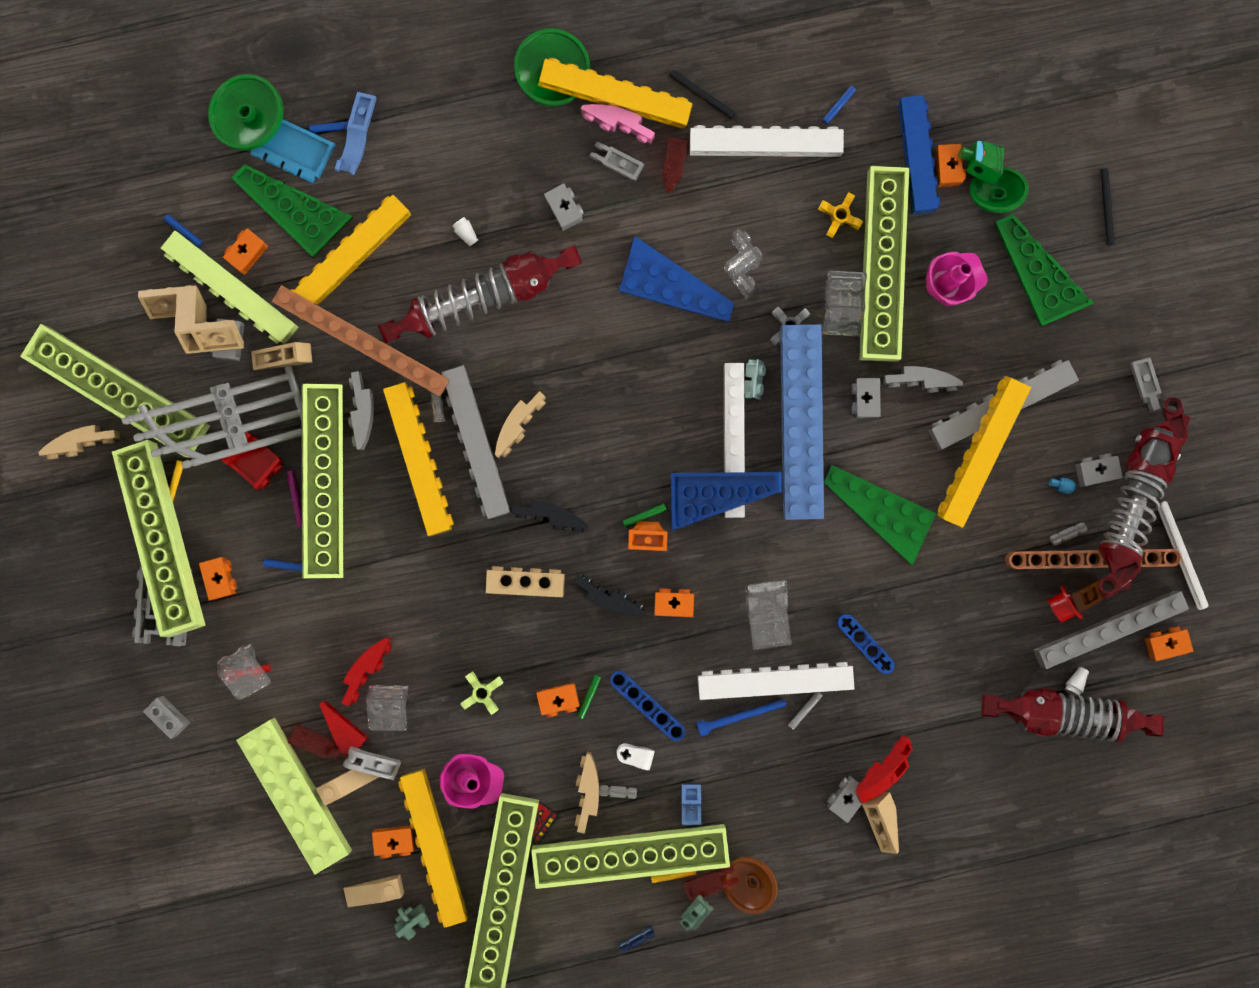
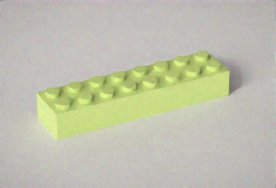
M273 718L237 739L236 741L313 873L317 874L349 855L352 851L350 845L327 806H324L315 785L277 720Z

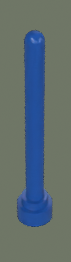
M781 699L715 721H698L696 724L701 737L706 736L712 729L785 707L787 702Z

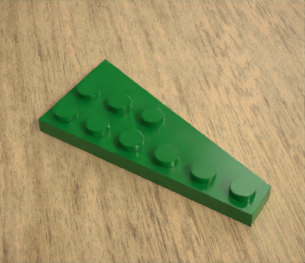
M245 164L231 177L313 258L354 218Z
M1014 214L994 223L1040 327L1094 304L1082 292L1083 290L1079 285H1076L1071 280L1069 274L1028 233L1026 227Z
M831 465L824 479V484L912 566L936 513Z

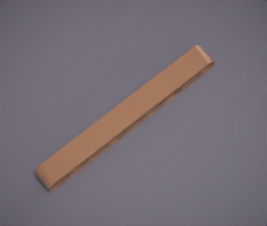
M1142 549L1144 554L1140 564L1141 567L1176 566L1181 561V555L1175 549ZM1098 550L1009 552L1005 556V564L1012 569L1109 568ZM1149 553L1153 555V561L1151 563L1147 561V555ZM1168 553L1172 555L1171 562H1168L1166 560V555ZM1053 554L1056 555L1058 559L1055 565H1053L1050 561V558ZM1072 554L1077 558L1075 564H1071L1069 560ZM1091 554H1094L1096 557V561L1093 564L1089 562ZM1014 555L1019 557V563L1016 566L1012 563ZM1033 555H1036L1038 557V563L1036 565H1033L1031 563V557Z

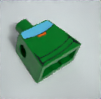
M978 140L975 141L970 149L966 147L960 149L958 157L967 160V173L990 185H994L1003 174L1004 146Z

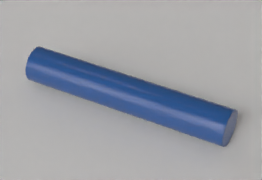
M850 86L823 117L822 121L825 124H828L855 93L856 89L853 86Z
M349 121L309 125L311 133L347 129Z
M169 214L164 217L163 220L196 247L200 248L203 242Z
M264 559L263 562L265 567L302 571L301 563Z

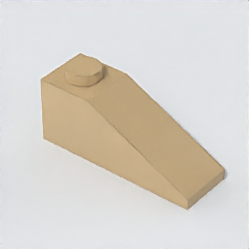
M293 342L251 351L253 370L312 363L310 343Z
M349 770L320 785L316 790L324 806L377 779L378 776Z
M883 792L862 805L881 852L897 854L899 852L896 806L890 792Z
M400 874L343 888L348 907L391 901L402 898L405 893Z

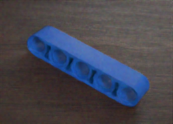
M617 670L612 673L611 685L670 739L673 741L683 739L685 736L684 726L624 671ZM618 674L622 675L625 679L620 685L616 684L613 680L614 676ZM635 687L638 689L639 694L636 697H630L628 690ZM644 701H651L653 703L652 709H643L642 704ZM663 713L667 716L665 723H659L656 720L659 714ZM677 726L682 729L679 736L671 734L673 727Z

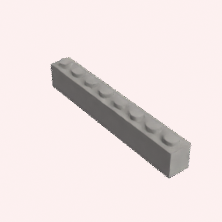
M1058 360L1051 364V369L1045 371L1043 368L1034 373L1035 377L1031 379L1025 377L1019 380V382L1032 387L1021 409L1079 381L1069 360L1065 362ZM993 394L983 398L984 402L979 405L975 402L965 407L967 411L961 414L957 411L949 415L950 419L945 422L941 419L931 424L933 428L928 431L938 451L978 432L981 426V418L987 413L989 402L994 397Z
M463 365L441 372L442 376L450 380L446 386L448 392L446 400L448 406L453 407L454 414H452L454 425L459 426L460 432L457 435L460 443L465 445L466 450L463 451L466 462L470 461L471 464L469 473L471 479H475L477 487L474 488L477 498H481L483 505L480 506L482 514L487 516L488 519L511 513L466 368Z
M1172 591L1036 648L1033 651L1040 667L1048 669L1189 610L1182 591Z

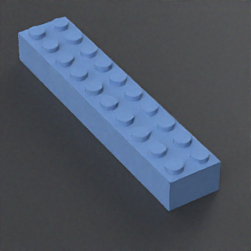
M821 324L780 326L783 518L785 520L824 519Z

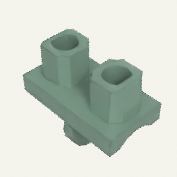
M699 895L682 914L680 924L687 931L691 928L695 931L714 908L709 906V903L704 901L702 896Z
M422 903L414 909L411 906L406 910L403 907L398 909L399 916L395 918L397 923L394 924L396 929L395 935L398 938L403 936L405 939L410 940L416 934L413 926L418 924L421 928H425L429 925L430 920Z

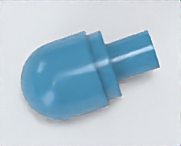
M1062 477L1058 478V480L1052 478L1049 480V486L1056 487L1058 492L1071 494L1076 490V483L1072 479Z

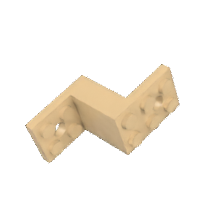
M196 285L138 291V298L150 319L175 317V334L186 354L244 348V341L234 320L207 322V306Z

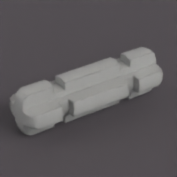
M1081 522L1076 524L1075 527L1072 526L1059 532V534L1050 536V541L1055 546L1088 530L1085 523Z
M600 785L599 795H610V797L625 798L626 796L630 799H635L637 797V789Z

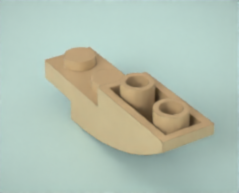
M540 391L527 405L520 400L507 417L496 445L495 455L498 458L501 456L505 458L512 450L510 447L515 442L518 444L525 437L523 434L525 430L520 425L522 423L526 425L533 417L531 414L535 410L539 411L546 404L544 401L546 397Z
M96 425L81 427L52 440L39 451V456H44L47 460L58 459V455L63 454L66 457L78 456V452H84L83 445L84 447L96 446L95 442H103V444L115 443L114 440L121 439L120 431L110 430L101 432L100 426Z
M587 752L586 756H582L580 767L583 768L582 775H578L576 786L579 787L578 792L585 793V796L581 795L579 807H582L581 815L577 814L574 826H578L577 832L584 834L588 816H597L599 804L598 772L591 752Z

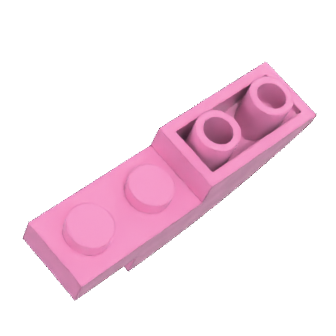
M603 104L582 105L581 107L582 117L589 122L595 121L599 123V127L605 131L611 130L615 132L617 126H619V129L624 133H632L640 142H648L650 144L655 137V132L640 125L642 116L631 111Z

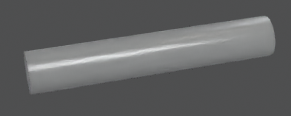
M815 692L788 726L794 730L823 695Z

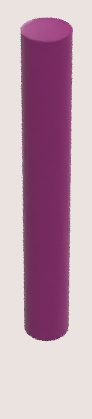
M294 470L287 471L286 474L297 527L301 528L302 508Z

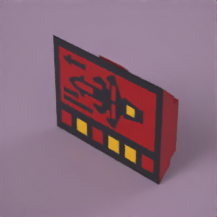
M539 801L532 838L539 844L560 816L541 801Z

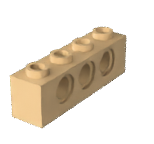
M492 566V570H487L486 593L564 597L565 574H561V570L549 569V573H542V569L530 568V572H522L523 568L511 567V571H503V567ZM504 575H508L512 579L509 586H504L501 582ZM523 576H528L531 580V584L528 587L521 585L520 580ZM542 577H547L550 580L548 588L540 586V579Z

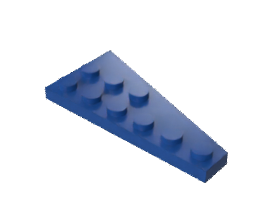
M636 236L634 237L619 292L729 323L734 306L732 301Z
M671 473L672 530H677L782 492V473Z

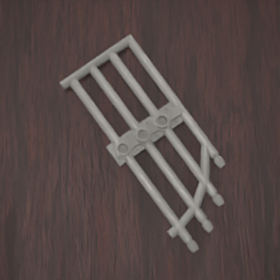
M287 366L284 368L286 373L234 388H230L229 383L216 385L210 388L211 394L149 411L146 405L138 407L140 413L126 416L121 420L123 424L144 420L150 430L134 435V441L156 437L166 446L152 450V457L172 452L180 453L192 458L190 461L186 460L181 463L182 468L185 469L302 436V428L250 443L247 442L245 435L247 431L300 417L302 422V397L292 366ZM285 381L289 382L291 392L236 407L233 395ZM291 399L295 400L297 410L243 425L241 423L240 413ZM214 401L217 410L215 413L160 428L157 427L152 417ZM220 419L223 429L222 431L175 443L165 435ZM222 438H226L229 448L208 455L188 449Z

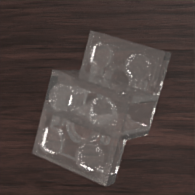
M739 228L733 232L731 238L739 253L726 262L724 270L747 299L753 295L754 285H756L748 274L760 266L761 256L763 255L757 246L753 247L749 242L751 238L746 231L742 232Z
M828 271L823 298L824 319L822 335H861L866 308L864 296L867 280L866 272Z

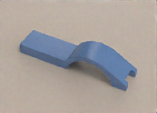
M357 92L347 125L345 148L341 158L337 160L335 171L343 170L350 172L351 175L355 174L363 157L367 131L377 100L376 96Z

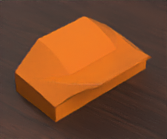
M640 521L633 529L629 530L628 549L667 551L668 532L663 530L659 522Z

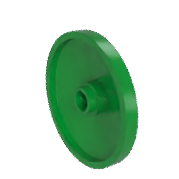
M553 28L536 31L521 43L516 52L514 75L517 84L529 99L538 104L550 107L568 104L577 97L538 86L545 59L554 58L559 60L561 64H574L579 67L578 69L586 71V69H590L588 53L583 44L566 31Z
M252 74L237 75L220 85L212 96L208 109L209 124L214 135L226 146L240 151L254 150L264 146L278 132L283 120V102L276 88L266 79Z

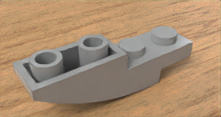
M904 366L901 368V374L885 375L882 377L883 385H888V388L900 387V384L906 383L908 387L919 386L921 382V390H927V393L939 392V389L946 388V392L958 391V387L963 386V381L955 376L927 367Z
M356 371L351 372L352 378H349L350 388L354 389L355 396L352 397L354 408H357V410L350 412L351 417H348L350 428H353L354 431L352 436L353 446L361 451L365 449L372 430L374 399L373 391L371 389H364L362 373Z

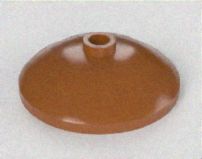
M739 857L730 863V867H727L724 871L723 888L729 901L739 910L749 914H760L767 911L774 904L778 893L777 881L770 868L762 861L753 857Z

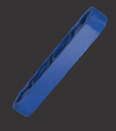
M849 614L839 616L837 626L880 673H891L895 667L894 662L854 617ZM843 618H850L849 624L853 628L855 627V625H857L858 627L852 630L850 635L848 634V631L851 630L847 626L842 627ZM858 631L864 634L862 642L854 640V634ZM869 646L877 648L875 656L871 657L867 654ZM880 657L884 662L889 661V669H881L883 665L880 661L877 660L875 663L874 660Z

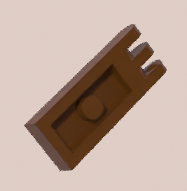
M1100 579L1089 583L1071 594L1072 602L1078 612L1085 611L1105 599L1098 592Z

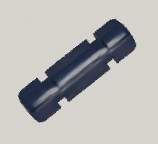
M648 926L643 932L639 931L628 937V940L619 942L620 950L625 953L630 950V947L634 948L645 942L647 938L654 937L655 932L653 928Z

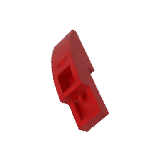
M387 637L377 642L354 663L343 681L350 686L341 702L342 704L350 706L352 702H357L360 696L358 690L361 685H365L369 677L366 675L367 672L375 674L376 671L379 672L384 664L382 658L384 654L389 653L392 647L390 643L392 638Z
M902 735L899 741L894 744L890 754L885 757L883 764L875 762L872 768L868 769L865 778L857 785L855 791L860 803L863 804L881 795L895 784L909 768L907 757L913 750L909 737Z

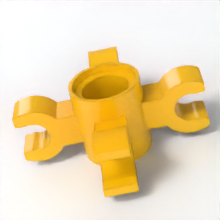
M848 192L842 205L836 207L822 200L818 210L831 215L832 221L826 234L827 236L833 238L838 227L845 223L859 230L863 221L851 216L849 210L855 195ZM836 212H843L845 219L837 218Z

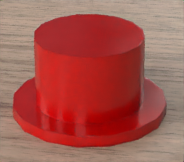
M1061 585L1062 592L1048 599L1053 612L1061 623L1076 615L1079 619H1083L1082 612H1078L1072 602V595L1064 585Z

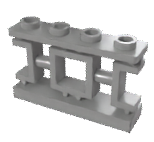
M140 566L137 572L139 589L135 593V598L138 600L137 608L134 610L136 626L133 628L132 637L134 638V643L148 644L151 641V634L159 635L157 623L155 630H145L146 618L155 619L142 566ZM187 632L170 638L167 637L166 645H186Z

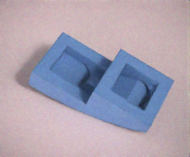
M681 785L682 826H701V785Z

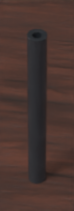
M675 70L671 71L669 76L729 118L732 119L736 112Z
M1104 168L1101 169L1106 240L1107 245H1114L1109 170Z

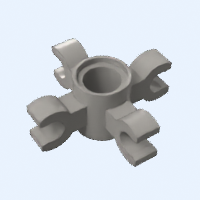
M780 307L772 311V315L781 323V326L788 322L800 325L810 315L806 308L795 318L787 317ZM780 331L770 339L774 345L780 342Z

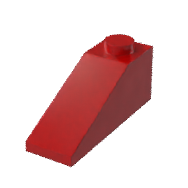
M326 700L320 703V708L333 739L339 747L340 753L347 757L350 747L360 749L369 737Z

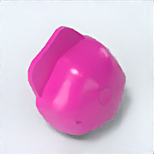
M949 252L940 255L930 262L926 274L928 293L944 306H954L972 299L988 282V277L979 257L973 253L960 254L958 252Z
M457 754L445 764L441 771L440 788L448 804L462 808H477L480 805L493 804L499 800L502 793L504 773L500 767L487 762L481 756Z

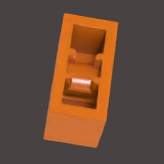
M961 144L938 145L936 147L935 165L938 187L960 186L963 180L966 179V170L962 166L964 159L958 157Z
M248 228L238 234L237 241L227 247L223 256L226 261L244 275L269 247ZM243 248L247 250L246 253L242 251Z
M226 557L199 563L208 600H216L236 594V581L234 578L232 579L230 573L232 566ZM222 575L223 579L217 581L216 577Z
M659 588V592H655V616L693 617L694 594L690 593V590L679 589L678 593H671V589ZM673 597L680 601L676 608H672V605L669 604Z
M1180 626L1168 628V632L1165 633L1161 631L1151 632L1149 637L1144 638L1149 659L1152 661H1160L1194 652L1188 629L1180 628ZM1168 640H1170L1171 643H1169L1168 646H1166L1165 643H1167Z
M575 682L540 690L536 693L541 715H546L547 718L557 716L558 712L563 710L566 713L577 711L576 707L580 706ZM556 696H559L560 699L564 698L561 705L554 703Z
M411 825L375 829L372 832L374 856L380 855V858L392 857V854L399 853V856H407L416 848L414 829L412 830ZM393 838L395 842H398L396 846H394V843H390Z

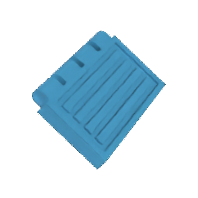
M283 119L276 135L264 146L251 150L250 155L264 160L267 154V163L281 168L284 162V171L298 176L300 171H302L300 178L313 183L315 178L320 179L335 148V143Z

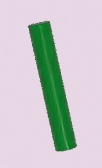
M663 503L623 520L624 526L626 528L667 509Z
M594 675L577 717L584 719L602 677Z

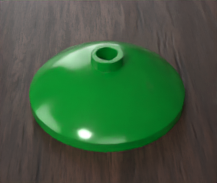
M1003 167V174L994 185H990L977 177H974L970 184V196L973 202L981 209L994 213L1009 212L1020 207L1027 199L1029 191L1026 178L1020 172L1008 167Z

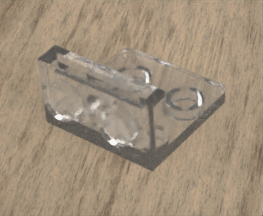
M251 644L239 648L235 653L224 656L217 662L218 676L237 700H242L271 683L269 676L257 662L255 649Z
M369 686L366 703L370 730H407L406 702L408 686Z

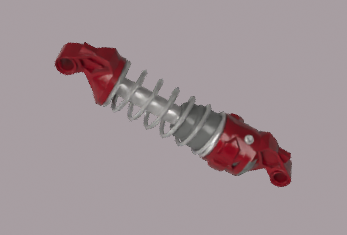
M575 245L560 251V255L557 258H546L532 250L524 255H513L500 263V268L494 270L490 267L489 272L485 273L483 277L476 273L474 289L466 279H462V294H459L456 288L449 284V299L446 300L440 291L435 290V305H432L427 297L423 295L413 298L406 317L400 322H394L393 319L378 325L379 331L385 344L400 338V334L403 331H415L427 338H431L433 335H436L433 325L434 321H437L441 329L446 331L444 317L450 315L454 323L459 326L460 320L457 312L464 310L468 318L473 321L474 316L471 306L476 304L482 313L486 315L487 308L494 305L497 309H500L501 305L507 302L514 304L517 301L523 300L525 302L535 298L539 292L548 290L552 276L559 268L566 267L567 270L582 264L581 258Z

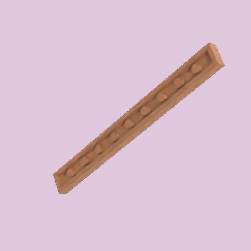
M282 285L272 300L274 304L439 397L450 381Z

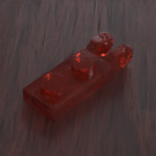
M733 866L723 868L720 871L718 869L684 882L683 887L689 901H694L699 895L703 898L739 882L738 877H733L725 882L721 877L734 871Z

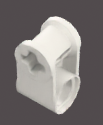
M623 743L618 746L616 753L620 762L640 769L650 770L655 751L646 747ZM625 749H628L630 755H626V757H623L621 752H624Z

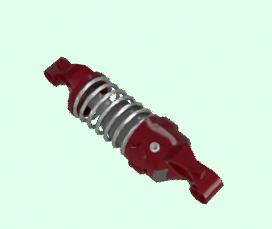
M1044 688L1038 690L1025 689L1012 701L1000 698L999 696L982 695V716L999 717V714L1005 713L1014 719L1021 731L1033 732L1036 736L1048 737L1060 733L1061 736L1069 734L1070 737H1075L1078 735L1082 739L1087 736L1091 740L1097 737L1101 741L1106 738L1107 741L1120 743L1133 730L1141 729L1145 732V735L1157 737L1163 736L1164 716L1151 714L1144 716L1140 712L1128 708L1125 701L1122 700L1111 702L1110 699H1107L1103 704L1101 698H1097L1095 702L1091 697L1084 701L1082 696L1075 699L1071 694L1068 698H1065L1062 693H1055L1053 689ZM1098 702L1100 704V711H1096ZM1109 703V708H1108V711L1106 712V707H1107V704ZM1092 727H1093V731H1094V735H1093V736H1091V735L1089 734V732H1090V730L1092 729ZM1101 727H1102V731H1103V736H1102V737H1100V736L1098 735V733L1100 732Z

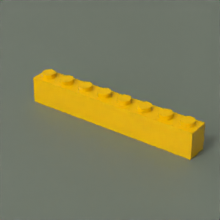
M554 58L545 59L538 83L540 87L597 104L623 108L644 118L684 129L687 125L692 103L688 102L686 98H674L669 93L663 91L659 93L654 92L647 86H634V83L623 80L621 82L615 80V77L611 75L601 76L594 70H581L574 64H561L559 60Z
M394 195L386 197L377 210H373L368 214V219L363 224L359 223L354 228L353 234L343 238L340 246L336 250H331L326 255L327 259L322 264L318 263L312 269L313 272L308 277H303L298 283L299 286L295 290L291 289V291L319 305L411 216L410 211Z
M1004 376L997 386L998 391L991 398L987 413L981 418V426L978 432H975L970 448L964 453V461L961 467H958L953 483L947 488V496L938 507L937 515L962 528L964 527L1032 387L1008 376Z
M405 382L385 388L383 391L427 535L433 536L452 530L451 525H454L451 514H447L445 508L448 506L445 495L442 496L440 491L443 488L440 477L436 478L434 470H437L434 459L430 458L429 452H431L429 441H425L423 436L426 433L423 422H419L418 415H420L418 405H414L412 397H415L413 388Z
M425 768L404 774L400 777L399 788L401 792L405 793V808L407 811L410 810L412 817L409 819L412 830L415 829L417 837H415L417 848H421L422 851L420 856L422 865L427 868V883L429 886L432 885L433 893H431L434 904L438 905V920L440 923L443 922L444 928L465 922L468 919V913Z

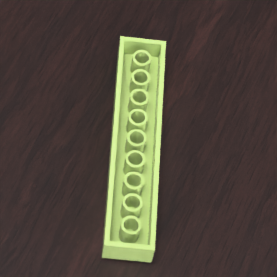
M870 166L867 171L859 360L898 362L901 360L909 168Z
M40 324L20 356L120 418L140 413L138 407L146 405L149 411L174 404L43 324ZM184 409L152 417L158 428L197 418ZM144 420L130 423L143 432L150 430ZM204 423L165 435L175 443L204 436L211 425ZM198 445L190 447L188 449L195 451Z
M340 384L302 385V578H343L342 385Z
M145 440L113 451L112 455L160 637L170 638L206 625L160 456L152 457L151 451L157 449L158 445L150 440Z
M501 793L499 797L465 988H506L539 800L504 793Z
M724 824L533 845L531 850L536 889L730 867Z

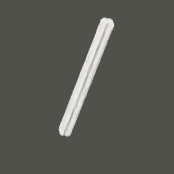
M1167 501L1160 502L1159 515L1173 549L1177 550L1181 555L1179 564L1198 610L1208 607V602Z

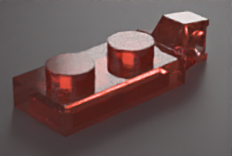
M669 137L662 174L663 181H667L665 192L673 193L674 184L680 182L688 140Z
M298 724L295 725L288 741L289 744L326 759L329 756L337 759L341 756L339 748L334 747L335 742L331 741L332 739Z

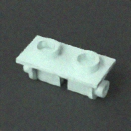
M759 359L757 361L749 360L746 363L745 377H750L752 380L744 382L745 398L752 399L753 397L760 400L761 395H763L764 385L762 381L763 376L766 374V366L764 365L765 362Z

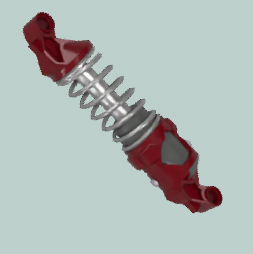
M1176 397L1168 398L1164 403L1162 414L1165 421L1157 426L1142 430L1136 437L1133 453L1129 455L1126 463V476L1124 477L1128 485L1122 486L1120 489L1131 499L1125 497L1116 499L1118 504L1127 508V511L1122 509L1112 510V513L1116 517L1123 519V522L1109 521L1107 523L1111 528L1118 530L1119 533H1104L1103 535L1108 540L1100 542L1098 547L1099 553L1111 574L1101 579L1098 586V592L1104 598L1113 597L1121 589L1129 591L1132 580L1139 574L1141 569L1140 563L1144 554L1140 546L1148 543L1145 534L1152 531L1149 523L1156 520V515L1153 511L1160 508L1158 500L1164 497L1163 490L1172 482L1176 472L1175 465L1181 456L1182 445L1186 443L1188 438L1187 425L1190 420L1189 416L1184 415L1182 402ZM1174 406L1177 410L1170 411L1167 407ZM1152 502L1156 503L1155 508H1148L1146 504ZM1143 512H1149L1152 515V519H1143ZM1139 523H1144L1148 530L1139 531ZM1135 535L1142 536L1144 542L1135 543L1133 541ZM1110 584L1113 590L1106 591L1102 585Z

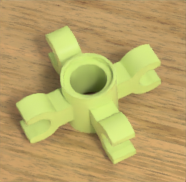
M473 671L465 676L474 690L472 696L460 703L464 710L475 702H483L491 715L498 711V707L490 696L494 689L504 683L500 676L488 685L481 684ZM479 688H484L487 691L485 698H480L477 695Z

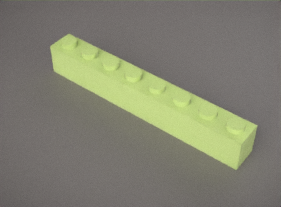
M174 231L161 247L166 252L164 254L166 258L172 262L175 260L179 262V268L187 274L189 272L195 275L193 279L202 286L206 283L210 287L209 291L216 297L221 295L225 298L224 303L232 309L234 307L239 309L240 312L238 314L247 321L249 318L255 322L253 326L261 332L266 330L270 334L268 337L276 344L279 342L286 344L298 329L295 323L177 231Z

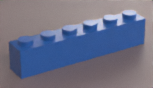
M924 95L903 97L898 102L905 164L906 168H909L908 188L912 215L932 213L940 206V196L936 195L938 179L937 176H934L933 171L935 169V158L931 155L933 140L929 138L928 132L931 130V124L926 116L928 102L924 100Z

